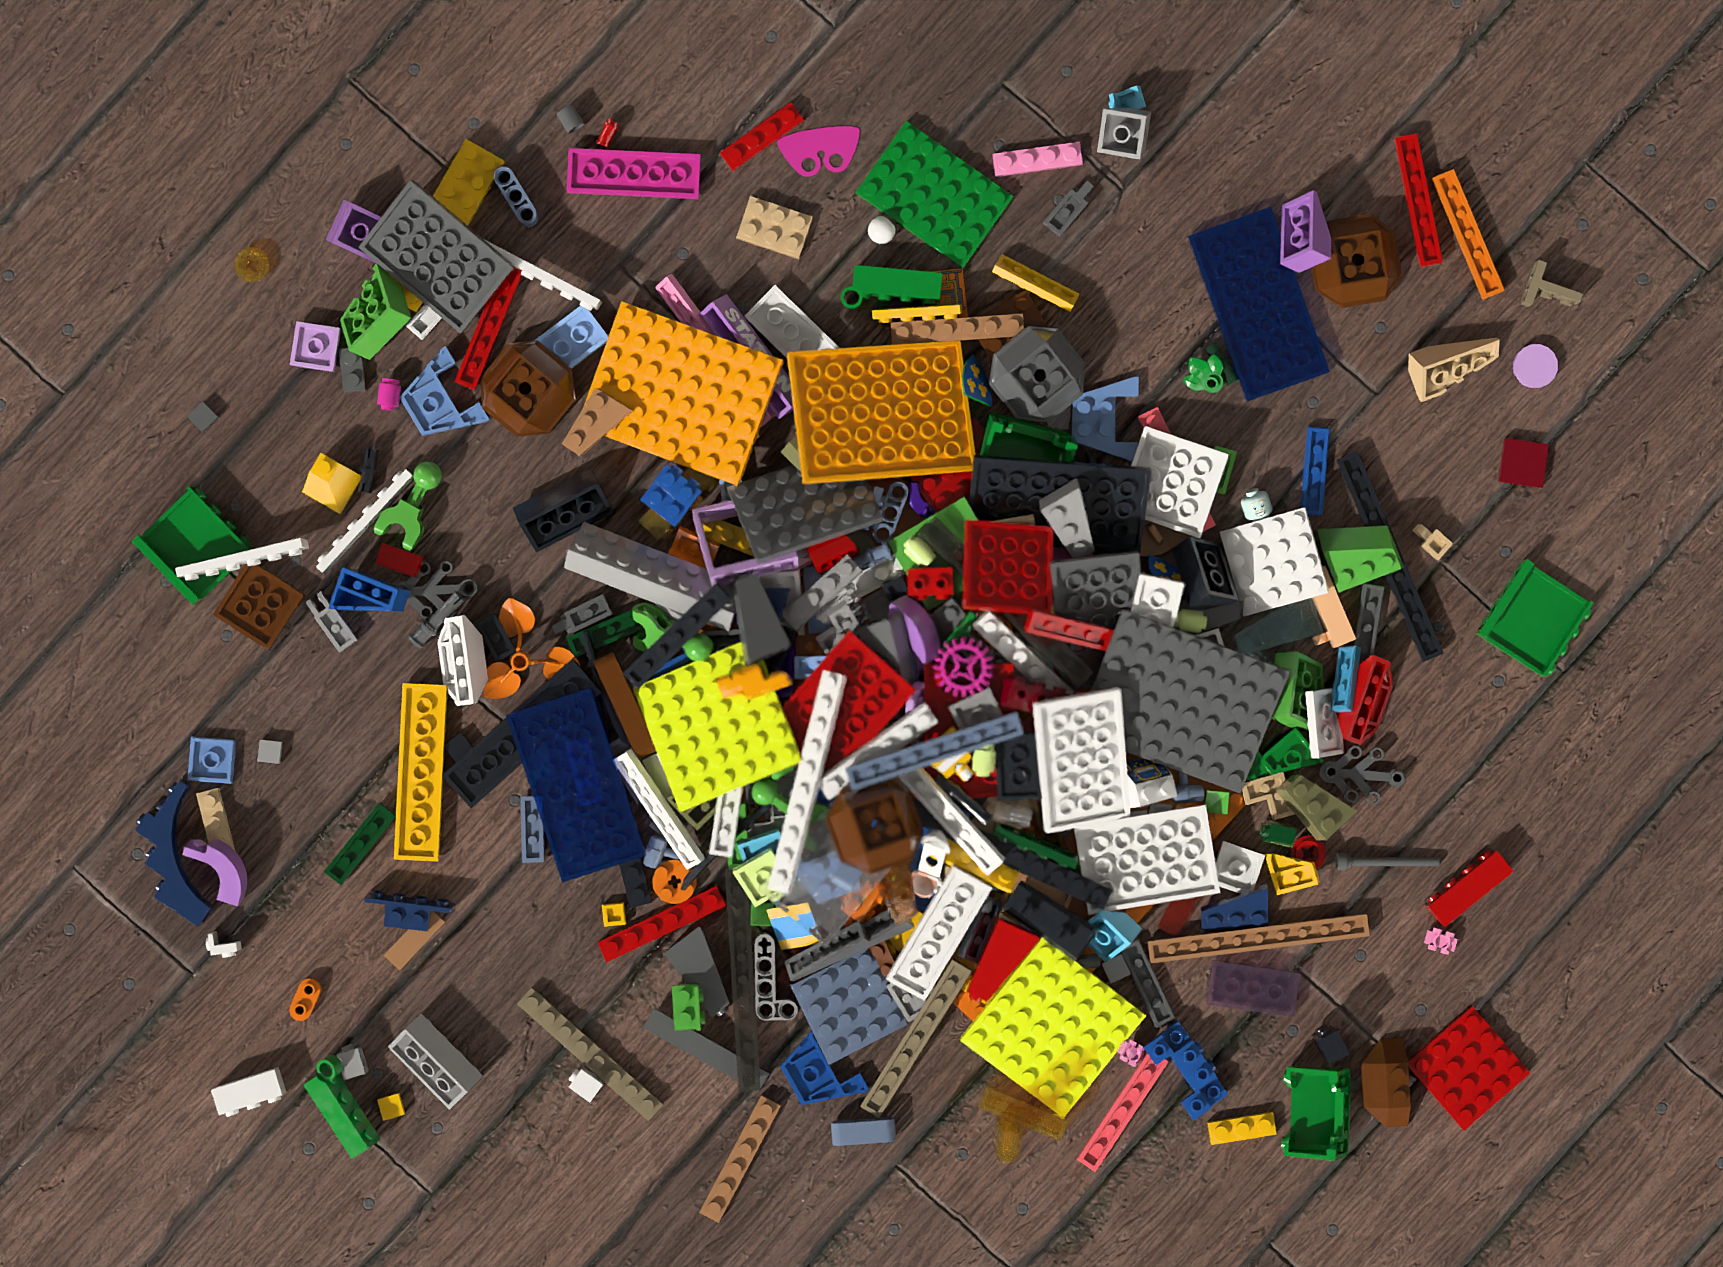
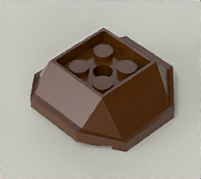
M1373 214L1327 221L1331 236V259L1311 267L1314 291L1341 309L1386 301L1402 278L1395 232ZM1353 255H1358L1361 257V266H1356L1353 264Z
M539 340L508 343L481 376L482 409L516 437L550 434L577 400L573 369ZM525 382L531 385V392L528 395L522 392V385Z
M889 778L852 790L851 786L841 789L825 818L839 861L868 875L912 861L924 834L910 791ZM873 819L881 821V830L874 829L872 825Z

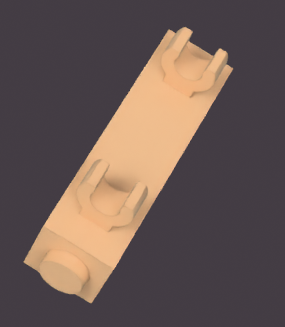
M1322 566L1330 593L1312 597V601L1325 632L1312 637L1315 646L1330 641L1332 648H1336L1356 638L1327 568Z

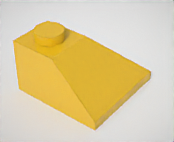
M320 453L309 471L302 492L341 514L360 483L361 475L329 456Z

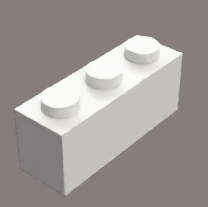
M279 1067L217 1086L211 1092L218 1114L226 1113L228 1117L239 1113V1109L246 1106L250 1110L261 1106L260 1102L268 1100V1103L281 1099V1095L286 1093Z

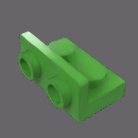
M699 983L672 985L674 1030H701V1025L705 1024V1011H700V1002H704L703 989H699Z

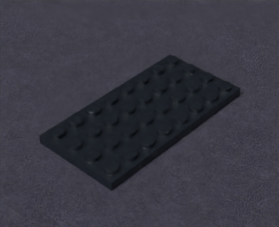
M974 455L969 505L979 521L991 522L1033 514L1035 526L1052 527L1041 511L1039 500L1077 478L1094 549L1123 552L1138 551V553H1141L1151 468ZM1053 529V547H1065Z

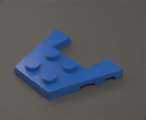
M812 1030L780 1065L801 1105L870 1091L860 1073L839 1084L821 1052Z

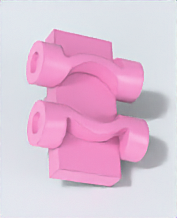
M1433 928V932L1427 930L1424 943L1429 944L1427 949L1436 951L1437 947L1441 948L1440 953L1449 955L1450 951L1454 952L1458 940L1454 938V933L1446 931V934L1442 935L1441 929Z
M1129 1039L1128 1042L1123 1041L1117 1052L1121 1054L1119 1059L1126 1063L1128 1061V1064L1136 1067L1137 1064H1140L1145 1054V1049Z

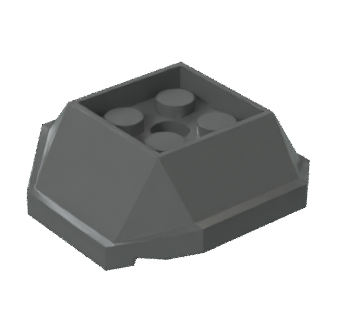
M1026 326L993 353L988 384L1015 418L1049 423L1083 395L1085 362L1058 328ZM1037 369H1043L1044 376L1040 380L1034 379V372Z

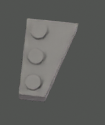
M1076 478L1039 500L1042 513L1073 559L1082 558L1094 552L1081 492Z

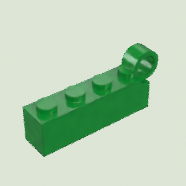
M854 265L853 285L842 291L841 302L849 310L858 309L862 305L863 299H870V296H879L878 300L882 301L900 298V302L913 303V300H922V304L935 305V302H940L943 274ZM854 291L859 294V301L856 304L849 305L845 302V295L848 292Z
M328 1055L317 1063L319 1075L303 1086L352 1159L381 1139L340 1078L339 1074L343 1070L341 1060L335 1055Z

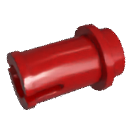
M607 119L606 122H603L604 127L596 143L609 149L616 131H619V124Z

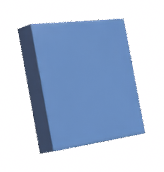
M191 736L187 780L233 784L236 740Z

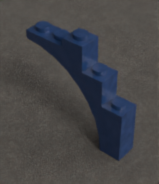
M180 780L178 783L175 781L169 788L168 793L170 795L166 801L162 800L156 808L157 814L151 811L146 814L143 813L136 822L138 826L135 831L157 845L149 849L145 856L148 859L144 863L166 878L165 880L162 879L156 886L155 891L157 893L154 898L198 927L203 925L214 906L203 898L191 884L179 857L176 837L178 815L183 799L191 786L187 781Z

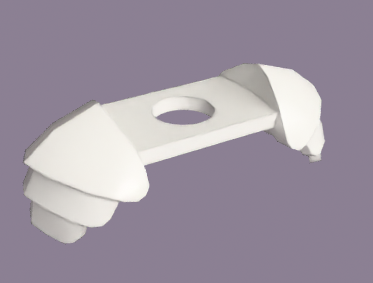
M932 831L921 838L920 843L924 845L919 870L912 872L913 878L911 880L912 891L920 897H931L942 884L940 874L945 854L949 853V844L944 834L940 831ZM927 856H935L938 859V864L935 866L928 864Z

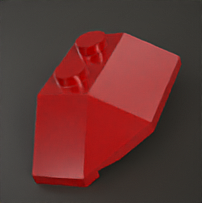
M1371 655L1359 665L1353 711L1336 712L1343 739L1362 745L1379 728L1393 687L1390 661Z

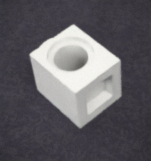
M584 1066L580 1071L576 1069L568 1079L572 1082L569 1088L588 1102L592 1101L604 1084L602 1079Z

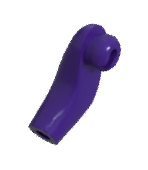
M909 481L908 503L926 520L935 514V510L922 499L919 482Z

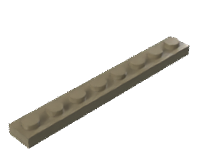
M954 958L951 960L860 1107L878 1118L881 1116L972 969Z
M533 987L517 1003L519 1007L645 1119L649 1121L662 1107L663 1102Z

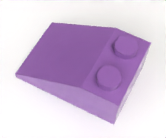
M1313 190L1283 204L1280 264L1300 273L1331 259V236L1317 192Z
M343 200L326 240L376 263L359 246L381 217Z

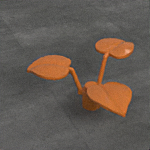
M508 598L503 604L499 620L509 637L518 634L517 653L511 658V669L504 662H495L487 668L488 681L484 687L483 696L490 699H500L514 694L521 684L520 676L514 671H522L530 664L546 663L543 667V673L548 680L572 659L580 665L578 659L574 658L573 653L564 647L550 648L547 651V659L532 660L528 652L522 651V633H528L532 630L535 624V616L527 605L513 598Z

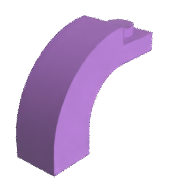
M905 595L890 603L889 615L902 612L907 636L912 647V659L917 677L924 674V663H933L935 656H940L938 652L940 640L935 625L927 612L916 601Z
M214 838L209 845L202 840L191 839L184 847L183 855L210 864L217 871L220 878L217 900L238 906L244 899L247 889V873L239 855L229 845Z

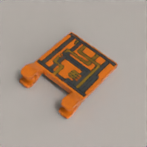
M963 268L934 271L943 274L940 302H935V305L962 304L963 313L959 314V318H967Z

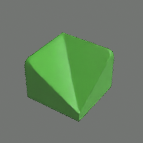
M1206 790L1204 805H1206L1207 812L1227 814L1229 792Z
M763 902L756 907L751 903V925L772 926L767 910L773 909L774 903Z

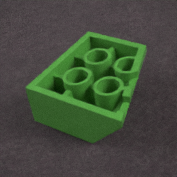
M378 263L373 267L375 272L371 279H366L362 284L363 291L359 298L352 300L340 319L349 351L369 360L411 319L402 287Z
M1388 526L1317 529L1322 551L1338 592L1404 567Z
M1299 652L1275 653L1273 664L1288 669L1290 673L1271 719L1290 728L1309 731L1307 726V706L1305 703L1306 692L1324 689L1323 666L1321 663Z

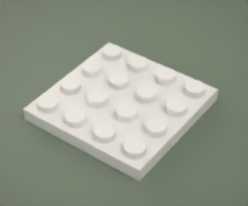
M1145 426L1131 465L1151 468L1145 520L1201 538L1229 454Z
M1306 507L1220 532L1239 601L1243 602V617L1330 593Z

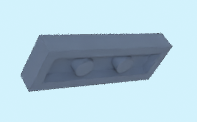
M521 796L522 863L545 862L543 796Z

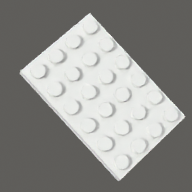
M1111 688L1033 703L1044 831L1051 833L1131 817L1120 689Z
M1206 805L1127 817L1074 828L1082 876L1113 890L1104 908L1105 911L1220 893ZM1086 902L1088 914H1095L1102 910Z

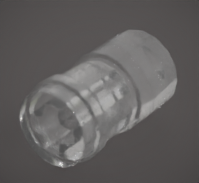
M997 799L994 802V806L989 807L988 810L993 815L991 821L1017 825L1020 828L1029 827L1033 809L1027 806L1013 805L1012 803L998 801Z

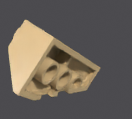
M1489 338L1428 346L1409 353L1408 371L1419 400L1423 402L1442 395L1447 391L1446 387L1452 383H1460L1464 380L1463 376L1472 370L1477 372L1499 357V339Z

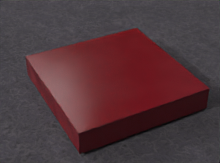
M1504 438L1498 482L1543 488L1549 444Z

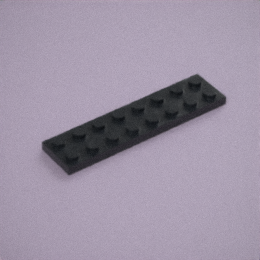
M572 659L442 776L466 804L473 808L596 699L602 691L580 665Z

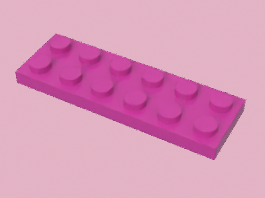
M569 148L567 193L699 199L701 155Z

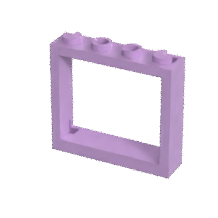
M723 500L718 504L710 506L702 505L701 508L692 510L711 586L716 582L720 586L735 583L737 581L736 578L745 573H749V576L756 573L760 577L798 568L797 552L794 551L759 564L756 559L714 569L702 524L738 515L732 501Z

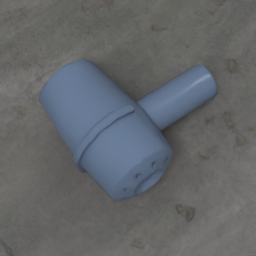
M1178 771L1179 785L1175 786L1177 797L1172 798L1173 803L1187 804L1203 801V786L1188 785L1187 774Z
M652 835L646 846L643 864L651 868H658L663 856L677 860L680 859L673 849L667 848L668 841L664 837Z

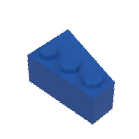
M342 567L328 609L403 612L410 591L359 570Z

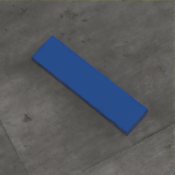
M1307 427L1300 509L1306 507L1308 515L1323 516L1330 428Z

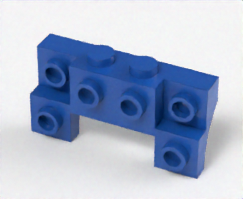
M1176 1020L1143 1046L1155 1065H1158L1170 1056L1193 1090L1190 1095L1180 1101L1193 1121L1228 1095L1214 1073L1217 1070L1210 1059L1205 1060L1202 1055L1205 1051L1198 1041L1193 1042L1179 1021Z

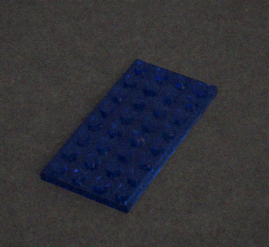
M1271 207L1187 237L1246 402L1330 373L1295 272L1280 264L1281 233Z
M591 687L507 714L506 717L562 883L646 856L647 853Z

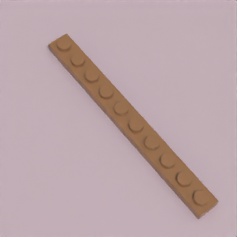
M1365 913L1149 940L1147 943L1150 963L1367 937L1370 934L1367 914Z

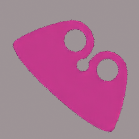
M851 126L806 130L784 136L777 141V145L789 164L804 177H810L819 172L821 161L817 153L820 150L825 153L823 157L825 167L832 172H841L851 162L857 147L860 130L857 127ZM832 154L842 156L843 163L840 167H832L830 165L829 158ZM812 158L815 161L816 165L813 171L807 172L802 168V161L804 159Z

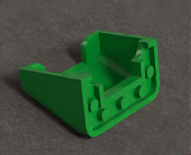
M992 412L988 419L980 455L1073 462L1078 444L1075 437L1070 433Z
M1288 1066L1284 1072L1283 1080L1284 1083H1287L1288 1088H1292L1290 1132L1282 1138L1281 1146L1284 1150V1156L1337 1161L1346 1157L1349 1149L1350 1069Z

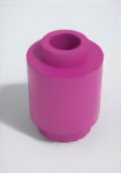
M382 378V383H379L377 405H381V410L394 411V407H399V397L401 394L400 380Z

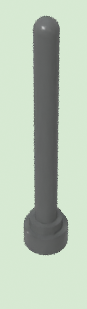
M1336 853L1335 855L1336 870H1346L1351 866H1440L1442 863L1438 857H1351L1346 855V853Z

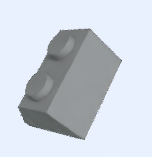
M1103 108L1097 152L1141 159L1145 155L1151 111L1134 108Z

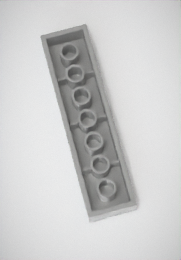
M586 522L582 524L568 548L564 566L568 570L682 614L689 610L712 587L707 569ZM735 583L721 586L732 599L707 624L729 632L737 616L733 593Z

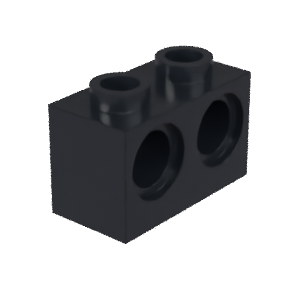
M1323 1025L1315 1030V1034L1311 1035L1323 1059L1329 1064L1350 1055L1338 1030L1331 1025L1329 1027Z

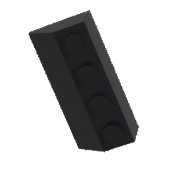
M591 468L513 507L518 523L536 553L578 532L584 522L592 525L614 513Z

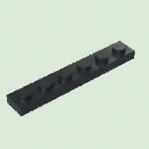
M716 582L623 674L639 689L714 617L732 597Z

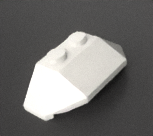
M465 615L445 618V625L438 639L443 685H447V692L455 700L454 702L457 706L477 703L488 681L482 635Z

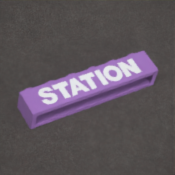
M727 294L712 301L699 313L716 336L773 356ZM781 368L768 404L778 419L794 410L790 378L783 368Z

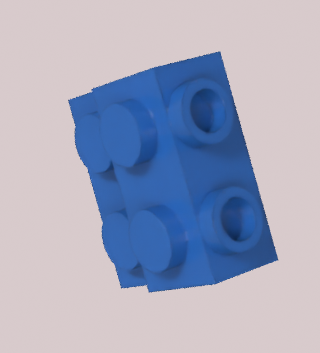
M666 464L640 500L676 527L703 492L699 490L701 485L694 479L686 480L681 476L683 471L673 464L670 467Z

